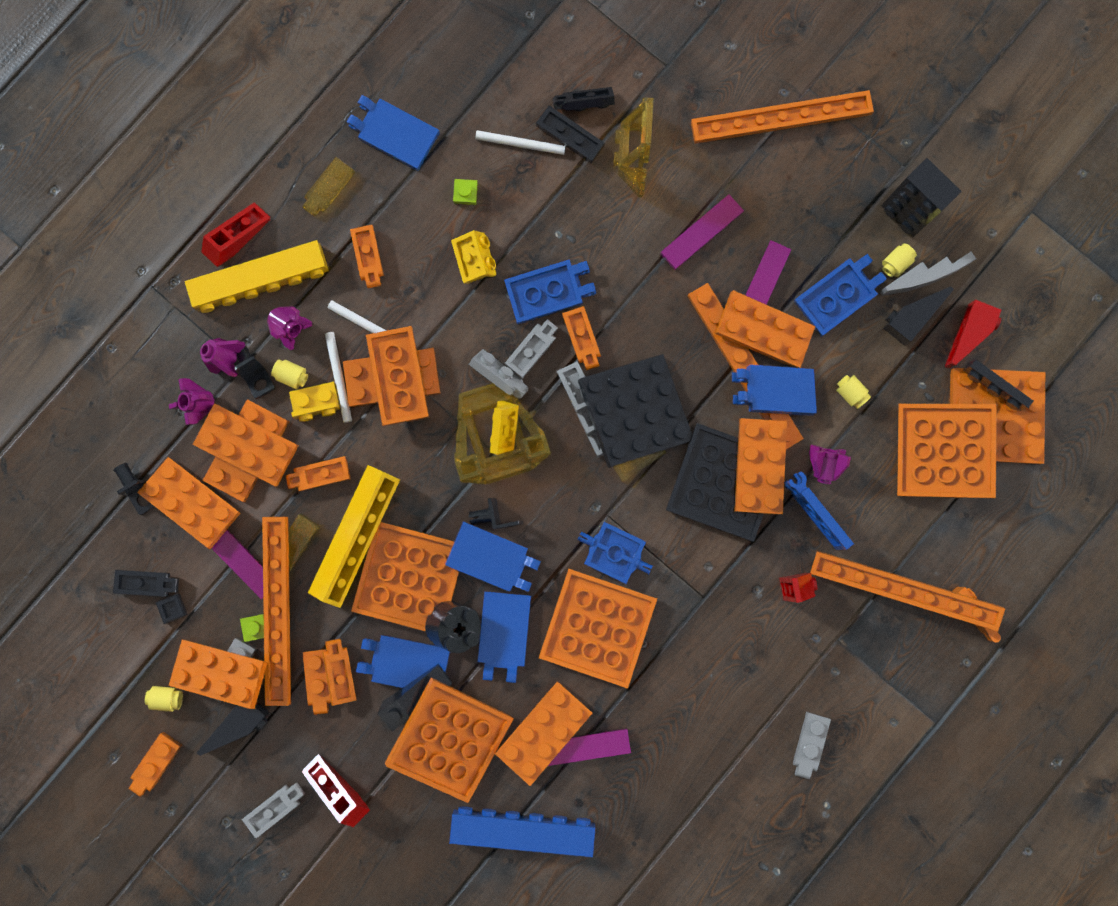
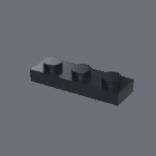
M550 105L536 122V127L591 164L604 147L605 143Z
M976 359L969 362L963 369L968 374L967 376L970 380L983 384L991 395L1001 397L1006 401V405L1015 411L1028 409L1034 401Z

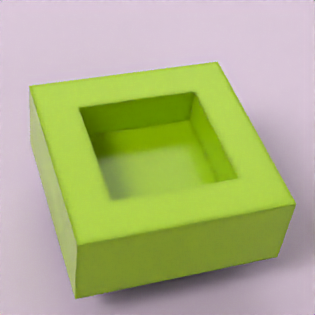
M455 179L453 203L476 205L477 180Z
M264 614L240 619L244 642L264 638Z

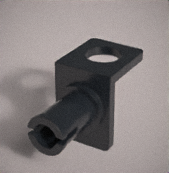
M245 346L237 353V359L240 364L236 365L234 369L246 381L253 397L259 399L273 391L275 386L266 368L254 356H251L249 349ZM261 379L266 380L267 384L263 390L255 389L257 381Z
M128 463L120 464L114 468L113 471L124 486L117 491L118 495L128 496L139 515H143L155 507L151 503L145 507L138 503L140 494L137 492L147 481L136 479Z
M488 498L489 507L487 509L469 512V518L479 516L477 519L469 520L473 526L491 522L493 529H502L523 524V521L501 524L496 498Z

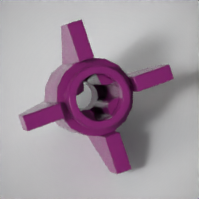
M294 306L278 307L270 311L267 323L270 334L276 339L280 338L283 345L292 350L294 349V338L300 334L302 329L312 327V322L307 318L299 316L300 311Z
M221 338L208 340L200 349L202 361L211 373L218 374L222 370L227 375L236 377L238 373L234 369V364L237 359V353L245 347V343L239 340L226 341Z
M181 378L179 379L180 391L184 392L179 395L178 402L169 404V409L185 411L186 425H194L210 412L214 405V398L210 391L205 390L191 379Z
M810 445L809 456L814 471L813 476L818 478V482L831 484L832 481H836L849 467L851 460L850 456L845 455L846 450H833Z

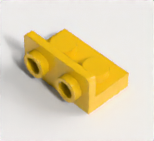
M473 230L451 240L464 284H469L486 276L494 277L497 275L495 270L496 263L491 256L490 242L485 233Z
M335 382L289 392L293 408L291 414L293 418L299 419V422L312 420L314 415L322 414V417L336 414V410H341Z
M502 400L497 402V407L494 408L492 417L493 427L490 437V453L499 455L514 450L519 405Z

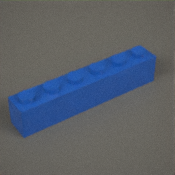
M458 807V810L454 809L452 814L449 844L593 857L595 823H592L588 818H577L576 821L567 820V817L559 815L553 816V819L543 818L544 815L538 813L520 816V813L516 811H506V814H498L493 809H482V812L472 811L473 808Z

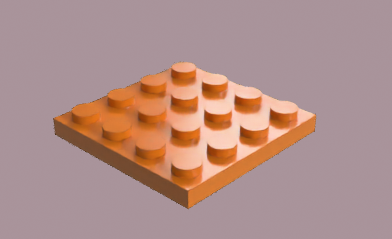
M952 368L950 372V404H996V462L1044 464L1045 372L992 370L1034 400L1028 409L1015 411L1006 405L1004 399L991 395L983 384L970 380L967 376L968 374L963 371L964 368Z
M899 404L897 496L995 499L996 404Z
M380 522L367 552L351 612L426 631V619L435 610L434 607L441 602L452 601L460 571L446 566L445 563L454 541Z
M568 569L539 658L628 689L657 598Z
M431 678L386 759L385 765L399 773L469 803L510 727L513 717Z

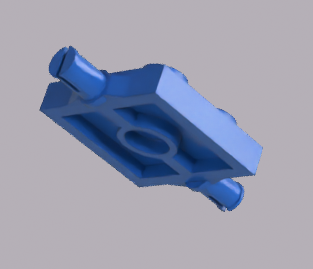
M606 522L603 523L599 533L594 537L581 531L580 535L588 540L580 536L577 540L590 546L589 554L584 562L585 565L627 584L631 573L636 568L648 575L651 572L643 566L652 569L653 565L641 560V552L646 544L645 541Z

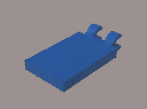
M361 95L357 103L360 105V109L368 113L363 122L356 116L350 115L347 120L348 127L360 133L358 136L360 141L419 171L440 133L439 130L380 98L377 104H375L366 96Z
M868 254L855 263L849 258L794 300L810 323L815 326L821 337L878 295L875 288L887 278L882 272L871 280L867 278L862 269L873 261Z
M569 259L505 279L517 324L582 305V297L597 294L594 283L584 286L580 284L578 276L590 273L587 261L571 266Z
M749 365L746 367L747 369H736L737 372H732V382L747 383V392L738 391V395H733L734 405H748L749 412L808 416L817 414L814 369Z
M803 472L793 474L792 476L796 480V484L790 479L784 482V487L793 494V498L835 550H847L854 543L809 487H806V475Z
M462 522L445 565L509 592L512 586L529 592L532 583L521 579V573L525 565L538 570L541 561L526 556L528 548Z
M484 592L478 662L485 663L483 680L492 681L494 667L508 668L506 682L516 683L517 667L525 666L531 596Z
M381 635L380 641L365 638L362 641L361 649L374 651L372 664L360 661L357 664L356 672L372 674L371 682L403 688L437 664L446 673L450 652L436 645L387 635Z

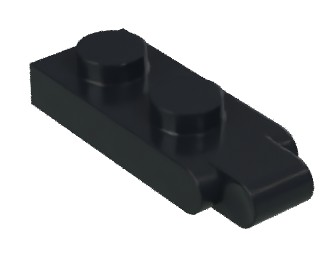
M612 87L565 92L562 95L554 96L552 99L556 110L564 109L566 111H584L587 108L593 107L603 109L609 107V105H615Z
M115 570L113 593L168 597L169 592L178 593L179 578H170V573Z

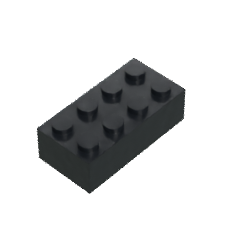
M926 158L881 206L884 208L886 215L892 219L894 218L906 234H911L914 237L962 191Z

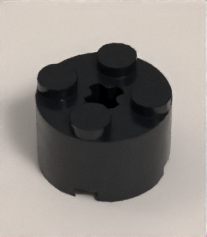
M444 601L437 604L432 614L428 615L425 625L426 634L436 646L452 653H463L479 643L481 624L478 613L475 610L453 601Z

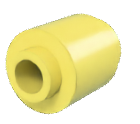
M904 243L901 246H897L882 261V269L889 277L894 276L898 278L914 263V258L917 254L911 246Z
M277 360L271 372V376L275 377L276 381L294 389H298L300 386L303 387L308 379L306 368L288 360Z
M846 375L837 383L839 388L836 391L851 407L854 405L858 409L871 398L868 394L869 390L855 375L852 377Z
M152 686L145 695V704L148 705L149 710L173 712L174 710H179L183 702V692L172 687Z

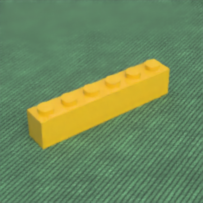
M315 240L184 282L192 308L198 312L201 311V313H208L213 311L216 306H230L235 304L236 300L242 298L253 299L258 296V293L265 291L269 293L280 290L281 286L287 284L290 286L302 283L303 279L309 277L311 279L324 276L325 272H329L322 246Z
M367 465L308 591L309 594L324 603L341 608L400 479Z

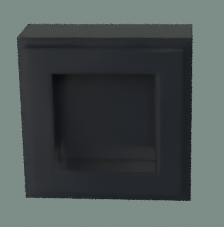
M180 593L156 602L163 624H168L188 615Z

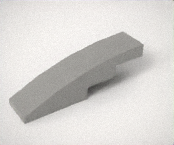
M969 252L952 264L948 257H945L929 269L922 262L886 286L879 293L884 296L903 293L930 285L952 275L969 265L976 258L972 252Z
M577 361L558 370L557 373L595 454L599 458L603 456V452L578 384V380L585 377Z

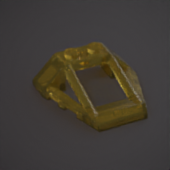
M648 97L641 100V104L621 122L620 130H616L615 144H619V152H614V166H618V175L638 197H643L647 169L643 168V163H648L651 147L654 98ZM630 131H641L640 145L628 154ZM639 158L638 168L628 167Z
M493 383L459 394L457 444L454 461L462 483L490 484L528 472L551 454L544 431L536 424L529 412L524 409L518 398L514 395H508ZM501 400L519 405L518 415L531 436L524 438L517 418L515 441L518 449L486 458L473 415L497 407V402ZM466 427L475 453L467 456Z

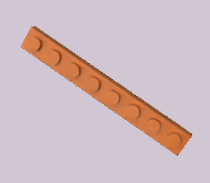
M870 90L695 118L691 119L694 144L870 116L874 110Z
M706 283L689 293V300L733 372H737L736 369H747L746 367L749 365H758L748 348L715 334L724 308L709 284ZM741 383L747 392V383ZM759 413L763 420L787 421L786 449L804 439L789 414Z
M262 517L264 661L268 662L265 670V706H289L291 704L288 517Z
M821 551L816 552L810 571L811 574L995 631L999 630L1005 608Z

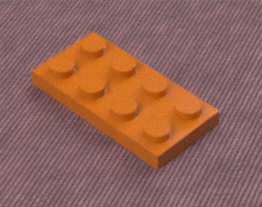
M733 290L730 292L715 334L792 368H801L815 326Z
M412 326L367 334L366 339L382 425L389 426L429 418Z
M435 349L417 350L425 396L441 394ZM370 357L343 361L349 407L377 404L378 398Z
M248 399L239 413V416L279 436H282L289 423L286 419ZM215 457L202 481L242 502H246L258 477Z
M215 403L193 443L194 446L276 487L280 483L299 446Z
M739 419L735 512L783 514L787 421Z
M169 457L137 492L208 549L215 545L241 514Z
M182 640L168 686L241 707L255 709L268 662L196 642Z
M557 681L498 749L495 755L531 786L592 715V712Z

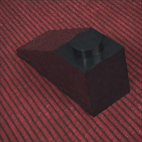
M950 286L906 305L898 311L893 310L885 319L888 323L883 329L901 344L907 345L914 339L954 289Z
M439 664L382 702L378 715L391 731L408 721L431 678L448 686L452 684V680Z
M256 702L255 709L236 705L197 751V754L201 756L247 736L256 730L260 732L268 723L266 717L270 712L258 702Z

